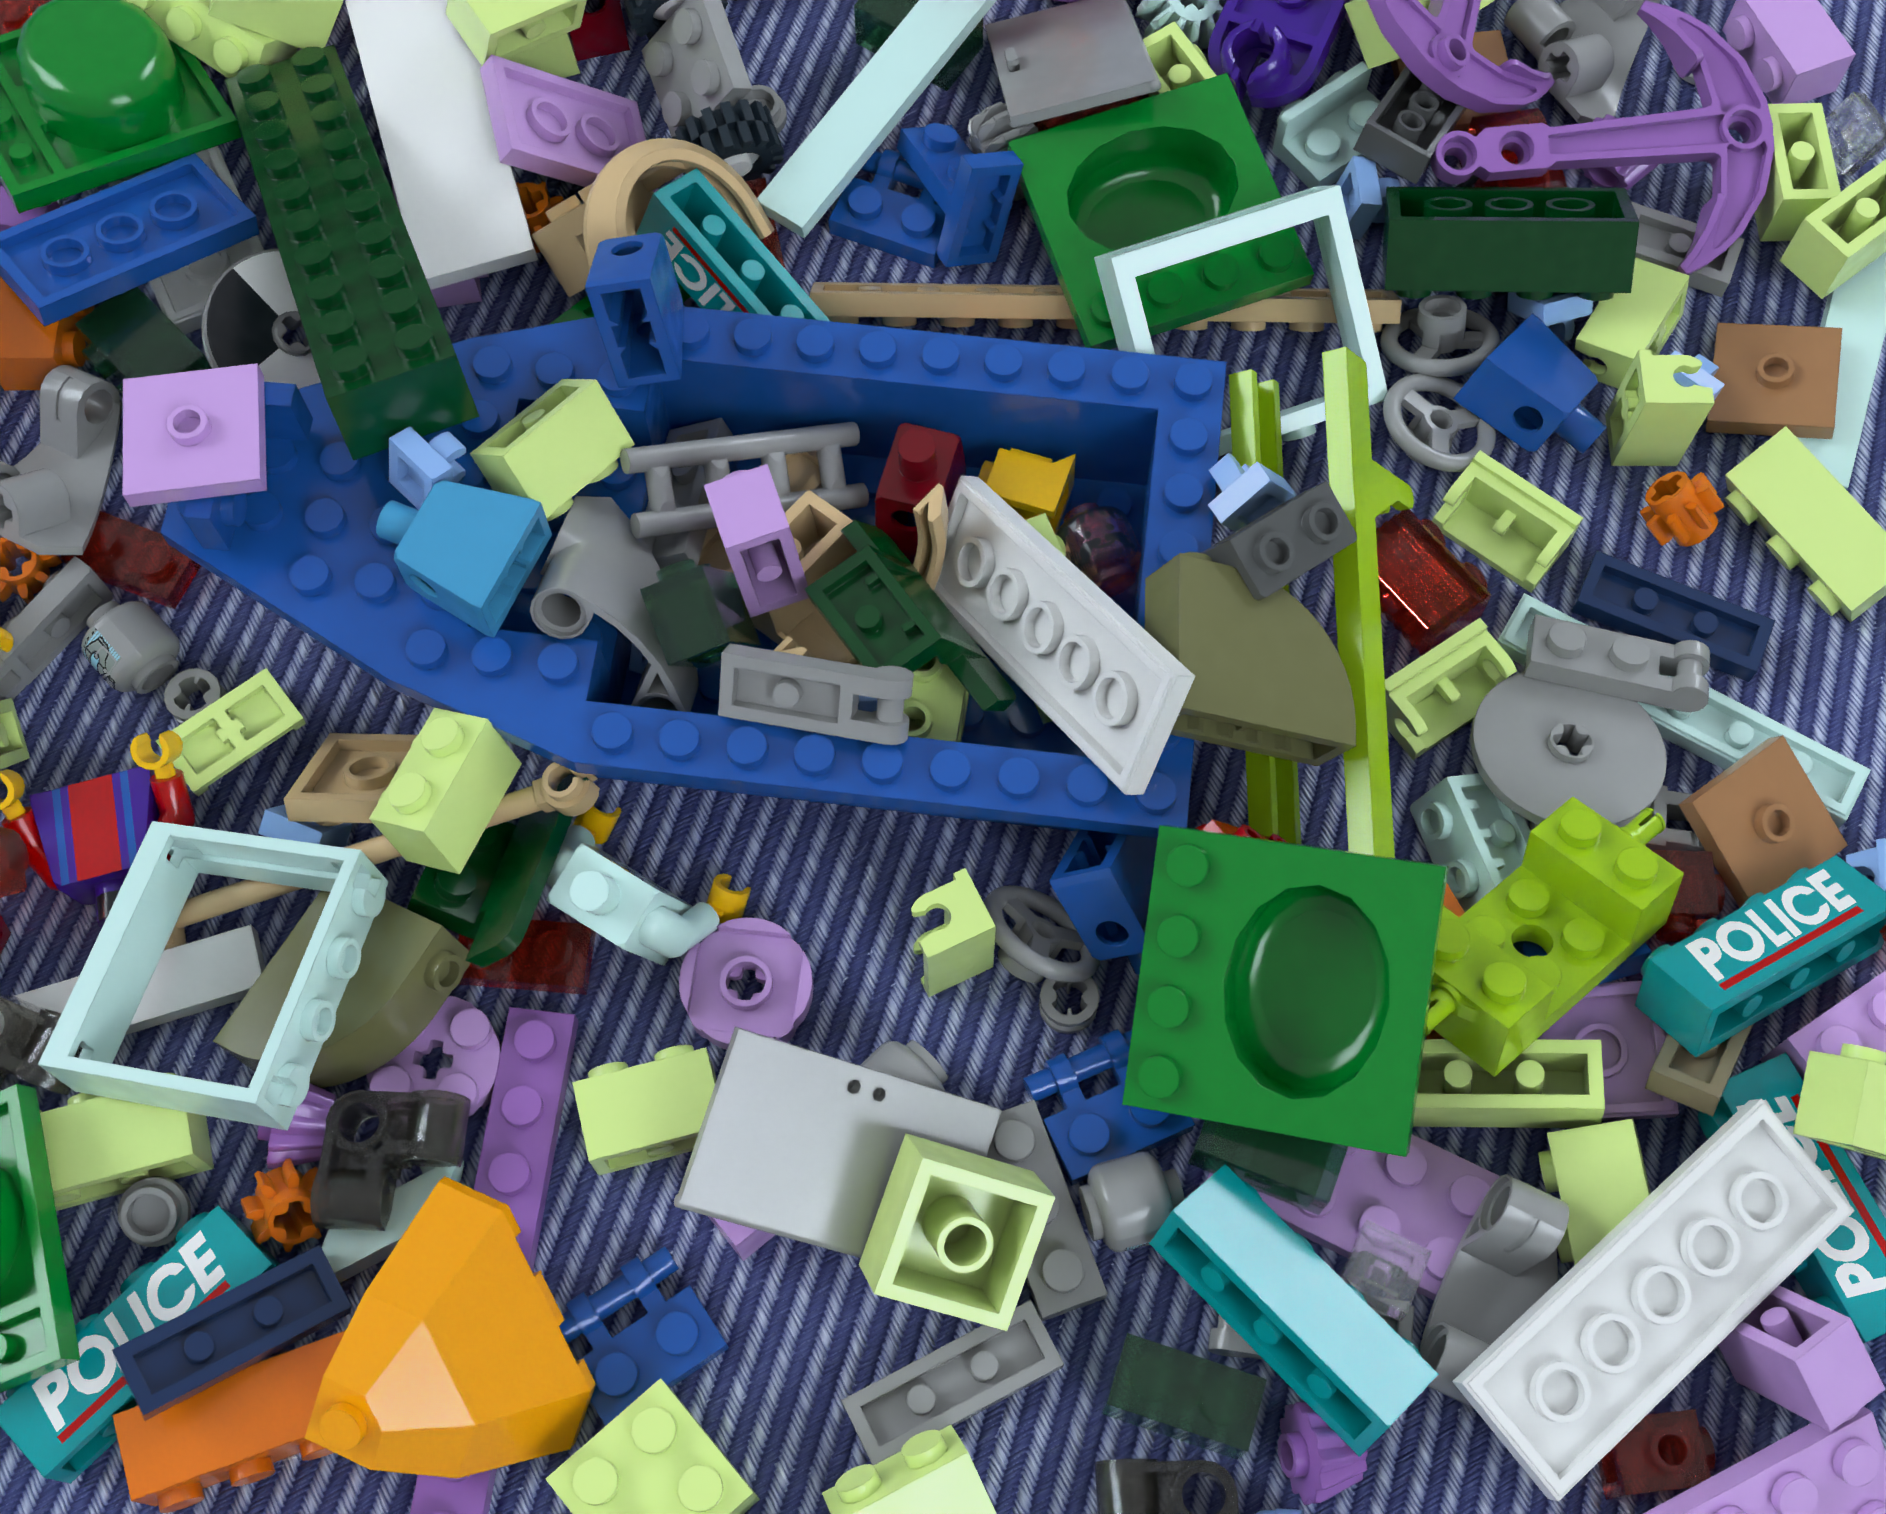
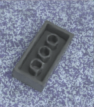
M1406 66L1367 120L1353 149L1369 160L1375 161L1395 172L1401 178L1417 184L1430 165V160L1438 142L1445 134L1452 132L1467 108L1442 98L1421 82Z

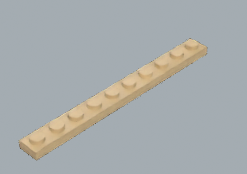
M814 282L810 291V298L832 322L858 324L859 317H882L883 325L906 327L916 325L917 318H940V325L961 328L974 326L975 318L998 319V325L1005 328H1028L1033 326V319H1056L1057 327L1078 329L1060 285ZM1298 288L1175 329L1187 331L1207 329L1208 321L1231 322V329L1262 331L1266 329V322H1288L1289 329L1293 331L1320 332L1324 330V323H1337L1330 289ZM1364 289L1374 333L1381 332L1383 324H1400L1402 300L1394 291Z

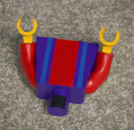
M167 730L159 734V742L162 747L161 757L153 751L151 738L145 732L136 736L130 745L132 759L140 767L30 795L31 806L24 807L20 802L25 790L23 778L13 770L4 769L0 771V778L8 790L6 799L0 798V810L5 815L1 825L20 856L51 890L61 891L82 905L95 904L97 925L101 928L151 822L156 821L192 827L195 824V813L183 771L175 769L173 764L180 757L183 750V742L180 736L173 731ZM168 853V855H167L166 858H167L169 861H170L171 855Z

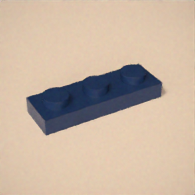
M1596 551L1571 609L1573 613L1637 637L1674 645L1684 640L1700 641L1709 647L1710 667L1747 682L1758 671L1776 621L1600 551Z
M318 1245L112 1349V1352L142 1417L146 1421L351 1313L352 1306L321 1246Z

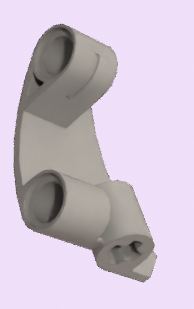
M1517 0L1508 10L1504 24L1538 61V71L1551 72L1555 83L1548 91L1576 122H1593L1596 117L1604 118L1606 114L1615 117L1624 84L1648 28V25L1637 15L1640 6L1645 0H1565L1559 4L1554 0ZM1646 0V1H1650V2H1654V3H1658V4H1659L1661 0Z
M60 365L53 368L45 376L41 384L39 395L40 443L14 466L0 461V536L38 555H83L96 525L105 496L116 448L122 402L120 401L119 392L113 384L71 365Z
M575 496L574 503L569 509L540 573L543 577L530 606L533 622L541 631L549 636L559 639H570L584 632L595 613L616 627L648 660L631 706L691 712L699 686L698 673L679 607L661 568L643 538L636 539L633 536L630 519L611 497Z
M1509 1174L1500 1176L1493 1183L1457 1246L1437 1292L1424 1329L1419 1352L1422 1358L1439 1373L1428 1387L1473 1408L1452 1381L1558 1282L1557 1247L1565 1234L1569 1221V1207L1566 1202Z

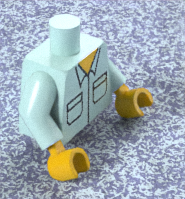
M594 805L584 814L578 815L573 825L569 826L546 882L552 888L547 896V902L622 949L665 966L669 958L683 955L717 929L716 926L720 923L742 918L751 892L750 887H746L742 891L729 890L732 876L723 873L714 877L706 903L699 902L694 906L688 904L608 853L595 847V844L607 842L622 811L620 807H617L613 813H605L595 808Z

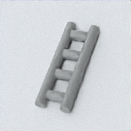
M851 421L624 448L620 453L622 470L625 474L644 472L650 511L633 513L631 515L630 526L632 534L636 539L718 528L710 503L676 507L670 469L703 465L705 481L708 484L723 479L726 475L730 474L728 462L761 458V465L768 464L783 510L786 512L807 490L791 492L785 455L811 451L817 452L822 488L810 490L839 511L866 507L869 501L868 489L864 483L846 485L841 448L858 445L860 439L859 428L855 422Z

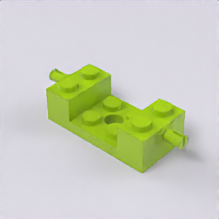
M1572 796L1530 831L1522 864L1460 917L1443 906L1425 1037L1434 1029L1495 1077L1667 923L1684 872L1645 846L1657 834L1664 831L1666 825L1661 814L1656 813L1652 817L1654 809L1644 808L1627 825L1619 827ZM1519 941L1534 942L1540 945L1547 955L1528 957L1518 952L1513 944Z

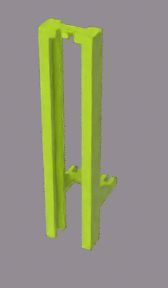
M1341 347L1322 352L1329 486L1357 534V540L1333 555L1338 653L1350 682L1356 719V747L1343 753L1348 851L1395 858L1375 518L1378 515L1389 513L1390 506L1398 511L1412 509L1414 497L1412 489L1407 483L1372 460L1367 365L1363 359L1349 348ZM1252 369L1229 374L1232 456L1235 457L1241 467L1244 464L1251 467L1256 462H1259L1283 477L1279 383L1274 379L1257 383V372ZM1289 584L1282 588L1289 593ZM1245 751L1249 826L1261 835L1270 837L1274 833L1288 843L1301 844L1298 763Z

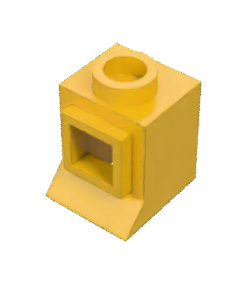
M999 448L994 462L984 461L978 477L1025 520L1046 513L1056 534L1074 486L1076 454L1052 463L1050 458L1011 448L1009 451Z

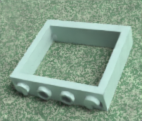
M1340 185L1312 187L1094 257L1118 350L1155 354L1135 277L1313 220L1343 347L1349 348L1366 362L1369 406L1383 402L1388 390ZM1324 396L1280 411L1282 441L1297 440L1316 433L1315 424L1326 421ZM1231 427L1221 430L1219 456L1228 453L1232 455Z
M152 821L38 1065L75 1092L288 1131L297 1107L307 1096L310 1074L323 1042L333 1032L336 1011L348 981L359 968L361 949L374 917L381 912L384 906L386 888L389 881L368 857L358 849ZM168 853L171 855L170 861L166 858ZM198 873L330 892L248 1088L112 1064ZM80 1046L83 1049L79 1058L74 1057Z

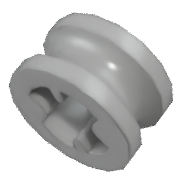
M201 668L187 669L178 673L169 681L164 692V702L167 710L174 716L175 720L182 724L226 695L227 691L211 672ZM200 690L206 704L194 710L188 697L193 692Z
M1092 977L1075 983L1059 982L1046 978L1042 984L1039 997L1040 1015L1047 1026L1056 1032L1072 1034L1089 1027L1096 1017L1100 998L1097 984ZM1066 987V993L1070 994L1071 987L1081 991L1083 993L1080 1002L1082 1012L1072 1015L1071 1008H1068L1067 1015L1058 1012L1055 1009L1058 998L1056 990Z

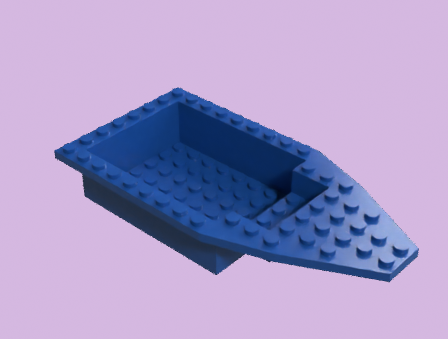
M684 306L681 380L618 388L595 317L479 336L452 343L479 417L422 436L429 443L437 435L450 432L466 447V453L455 459L465 469V476L457 483L493 490L470 453L562 379H596L635 443L631 448L665 444L668 432L671 429L721 417L733 436L853 421L859 428L860 439L856 446L841 448L846 485L864 483L868 489L869 501L866 507L840 510V512L853 521L858 520L875 526V498L898 426L902 423H910L953 433L961 437L966 463V476L978 477L984 461L994 462L999 448L1009 451L1011 448L1050 458L1052 463L1076 454L1074 486L1058 530L1064 522L1074 515L1099 506H1112L1126 514L1127 524L1122 516L1120 518L1115 511L1114 515L1116 518L1105 509L1102 510L1107 516H1103L1095 510L1094 518L1086 513L1082 524H1080L1079 518H1077L1074 533L1068 527L1069 536L1066 537L1072 552L1075 551L1078 563L1079 559L1076 552H1078L1081 560L1080 548L1087 541L1099 537L1101 539V544L1099 545L1109 543L1110 541H1107L1104 536L1113 532H1121L1126 536L1130 532L1129 534L1131 535L1129 537H1135L1133 538L1136 539L1134 541H1137L1135 543H1139L1135 544V546L1140 545L1136 547L1135 553L1134 549L1133 553L1131 549V554L1129 550V554L1127 551L1126 555L1123 544L1115 540L1113 544L1107 547L1092 549L1091 557L1094 567L1091 562L1092 567L1089 565V569L1087 564H1085L1087 570L1085 567L1084 571L1081 566L1080 568L1093 583L1145 629V578L1179 553H1201L1211 547L1214 513L1208 504L1215 499L1216 481L1209 472V469L1218 462L1227 362ZM650 321L640 325L637 331L638 335L649 338ZM321 382L299 389L313 417L308 441L266 438L267 491L246 493L247 512L245 521L242 526L235 527L230 551L204 549L183 518L187 500L168 503L160 533L168 545L392 689L433 708L489 719L493 728L504 740L577 773L593 774L597 778L1076 832L1081 829L1158 838L1159 825L1187 828L1194 751L1193 739L1170 735L1144 795H1125L1053 721L1043 724L1034 701L979 645L978 647L1014 690L1016 699L1005 711H983L969 694L961 742L908 736V740L904 743L885 745L718 716L721 655L724 649L731 643L774 650L778 644L736 613L732 601L726 604L681 573L665 575L681 616L692 621L694 619L701 620L704 624L697 669L699 686L691 712L631 706L642 674L629 670L632 642L616 627L594 613L588 627L582 634L570 639H559L541 631L531 617V601L543 577L540 573L569 510L561 516L548 521L552 536L495 637L492 638L481 633L418 594L405 583L394 561V554L398 545L379 538L376 533V525L383 507L391 500L415 509L417 508L389 482V448L353 461L328 405ZM619 457L617 459L619 465L612 474L598 482L587 484L572 499L574 501L575 496L611 497L630 519L633 513L646 511L649 500L644 472L625 474ZM761 458L728 462L730 473L759 467L761 465ZM907 512L908 523L905 525L916 526L914 514ZM1108 523L1113 524L1114 530H1107L1106 525ZM1085 531L1091 532L1092 535L1089 539L1083 537ZM1120 547L1122 550L1123 547L1125 556L1123 554L1121 556L1119 555L1118 557L1116 549L1118 551V548ZM1100 553H1101L1102 558H1103V562H1102V560H1101V563H1100V561H1099V564H1098V562H1097V565H1096L1093 556H1094L1095 559H1096V555H1097V558H1098V555H1099V557H1100Z

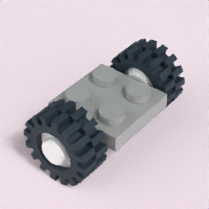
M622 0L632 29H635L638 36L643 37L646 35L647 39L650 40L641 51L645 59L646 69L650 74L662 108L664 121L668 125L672 139L684 140L711 151L728 163L745 182L751 180L755 184L763 179L762 173L771 174L775 171V164H781L783 161L782 155L784 150L769 108L756 100L749 105L748 99H743L752 90V86L724 10L728 5L727 0Z

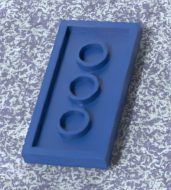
M193 153L1 231L0 276L45 327L259 235L257 218L229 187Z

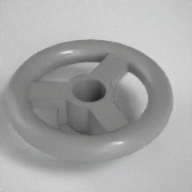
M1434 295L1423 299L1419 303L1418 308L1402 312L1400 324H1386L1380 336V344L1385 356L1401 369L1431 377H1452L1476 371L1482 362L1500 345V336L1492 322L1484 316L1468 310L1463 300L1450 295ZM1407 329L1412 330L1422 338V345L1414 354L1405 350L1398 342L1399 335ZM1455 349H1478L1471 354L1459 358L1437 359L1440 354L1450 353Z
M1413 374L1401 378L1388 390L1383 402V417L1386 427L1396 444L1413 461L1440 471L1463 472L1480 450L1488 456L1491 455L1496 442L1495 428L1463 406H1461L1462 409L1449 410L1443 406L1432 405L1417 393L1419 391L1433 392L1456 402L1453 398L1463 387L1462 384L1447 377ZM1401 406L1415 415L1408 426L1403 420ZM1476 427L1477 442L1473 449L1461 454H1450L1452 439L1460 429Z
M1014 885L994 889L985 898L984 904L996 925L995 942L1000 947L998 951L999 961L1015 977L1029 983L1041 982L1044 977L1059 982L1075 983L1089 979L1098 970L1100 960L1091 956L1061 902L1040 891ZM1030 909L1045 915L1046 917L1050 918L1055 923H1057L1060 927L1054 926L1052 923L1041 917H1037ZM1002 910L1016 922L1012 930L1007 925ZM1062 948L1077 950L1081 954V959L1078 962L1055 960Z

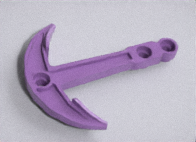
M1367 0L1381 33L1407 68L1428 88L1447 101L1478 113L1514 112L1538 100L1555 83L1551 72L1534 70L1516 59H1510L1497 66L1474 50L1472 42L1481 0H1431L1428 10L1418 0Z
M1646 0L1640 6L1637 15L1649 26L1661 42L1679 77L1684 78L1691 73L1693 74L1703 108L1550 127L1544 123L1489 127L1483 129L1477 136H1473L1466 131L1457 130L1445 134L1438 142L1430 164L1437 178L1448 184L1463 183L1472 175L1477 176L1483 181L1539 177L1549 170L1703 161L1710 163L1712 166V198L1703 205L1693 242L1684 259L1676 268L1677 272L1686 275L1708 265L1725 252L1744 232L1766 194L1774 153L1773 123L1768 103L1745 59L1707 24L1670 6ZM1728 129L1738 131L1742 136L1743 142L1736 141L1730 135ZM1510 150L1514 152L1518 158V164L1506 161L1501 151ZM1452 155L1457 157L1461 162L1462 168L1459 170L1451 168L1444 161V156Z

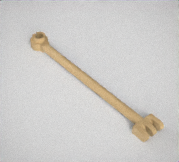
M553 762L546 768L542 778L532 781V786L505 794L486 828L542 810L545 813L556 810L565 816L584 814L593 807L598 799L600 788L593 783L598 778L593 774L577 773ZM574 774L576 776L573 777L572 783L566 790L557 791L559 783L567 775ZM384 835L344 847L361 850L374 865L402 856ZM243 880L188 898L164 950L186 944L184 929L186 926L302 888Z

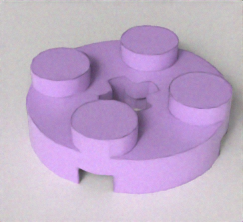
M747 917L736 918L716 926L717 931L711 933L701 943L699 942L688 950L680 970V997L695 1031L701 1037L708 1039L713 1045L726 1050L735 1027L789 1042L795 1035L796 1028L805 1020L813 998V976L810 962L805 952L802 951L799 944L791 939V934L780 925L768 920ZM744 970L755 971L757 982L765 984L762 992L754 993L750 1000H740L737 991L728 989L730 980H741Z
M448 996L428 1026L409 1046L386 1064L366 1074L371 1094L396 1120L409 1128L425 1132L451 1130L464 1124L463 1119L473 1115L480 1107L484 1109L491 1102L502 1043L492 1023L481 1010L463 999ZM442 1047L445 1056L453 1058L450 1068H440L436 1079H427L425 1068L419 1065L423 1055L430 1054L433 1048Z

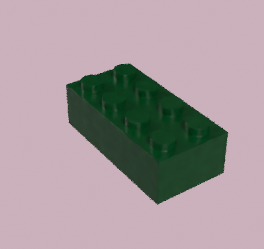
M1386 187L1382 250L1385 290L1395 291L1396 295L1411 299L1428 297L1431 295V291H1456L1455 294L1466 299L1488 298L1492 295V292H1516V295L1523 299L1544 300L1551 298L1553 292L1577 293L1578 297L1592 301L1609 300L1614 297V293H1631L1639 219L1626 188Z

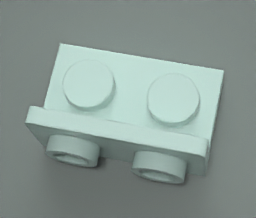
M1364 61L1347 72H1336L1324 83L1322 88L1304 100L1299 98L1289 103L1278 116L1272 152L1308 188L1332 185L1339 180L1353 156L1365 157L1353 148L1367 120L1380 104V101L1367 90L1372 69H1368Z
M1479 773L1446 777L1411 804V814L1433 864L1448 866L1446 883L1464 912L1469 910L1521 866L1530 835L1527 822L1524 817L1507 807L1491 792Z

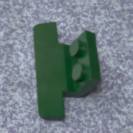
M854 520L841 529V532L857 552L804 590L812 604L859 665L874 668L899 666L913 673L936 657L940 664H945L951 669L983 711H1005L1016 699L1014 690L892 538L880 528L858 520Z
M574 774L567 775L559 783L557 791L566 790L572 783L573 777L576 776ZM542 810L520 817L517 825L505 822L486 828L461 874L428 866L425 867L407 909L442 925L448 930L473 939L474 941L465 959L467 962L484 968L509 956L516 950L525 936L573 816H565L556 810L545 813Z

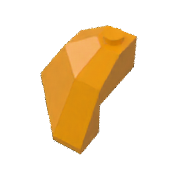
M446 1176L436 1184L365 1291L322 1378L304 1437L305 1439L369 1470L448 1478H461L570 1450L578 1438L596 1383L584 1358L575 1360L559 1327L565 1319L541 1271L532 1272L515 1238L521 1230L509 1205Z

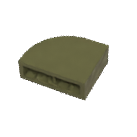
M1198 552L1179 553L1145 578V630L1195 675L1170 735L1313 766H1319L1356 747L1355 707L1345 667L1334 644L1321 624L1295 597L1281 588L1264 599L1256 600L1253 598L1236 567L1213 562L1211 557Z
M319 892L213 1040L214 1043L253 1071H256L330 892ZM385 899L381 912L374 917L361 949L359 968L355 975L349 979L336 1011L333 1032L323 1042L310 1074V1083L320 1088L340 1085L371 1073L401 1053L428 1026L452 990L460 983L463 974L471 964L465 961L469 950L442 925Z

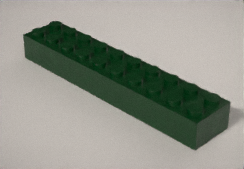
M334 44L324 48L307 47L296 52L290 59L268 66L263 64L251 65L240 70L236 76L225 79L326 400L353 461L388 449L389 438L409 426L422 437L479 417L455 350Z

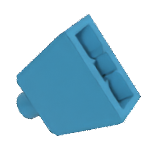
M446 480L433 485L419 510L394 500L389 501L383 507L376 525V533L379 538L398 545L395 550L394 561L405 583L412 590L492 638L497 634L552 536L541 502Z

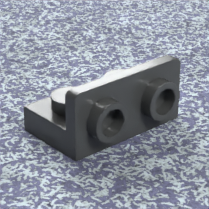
M1324 481L1283 502L1201 553L1211 557L1213 562L1236 567L1253 598L1261 600L1357 540V534L1328 482Z

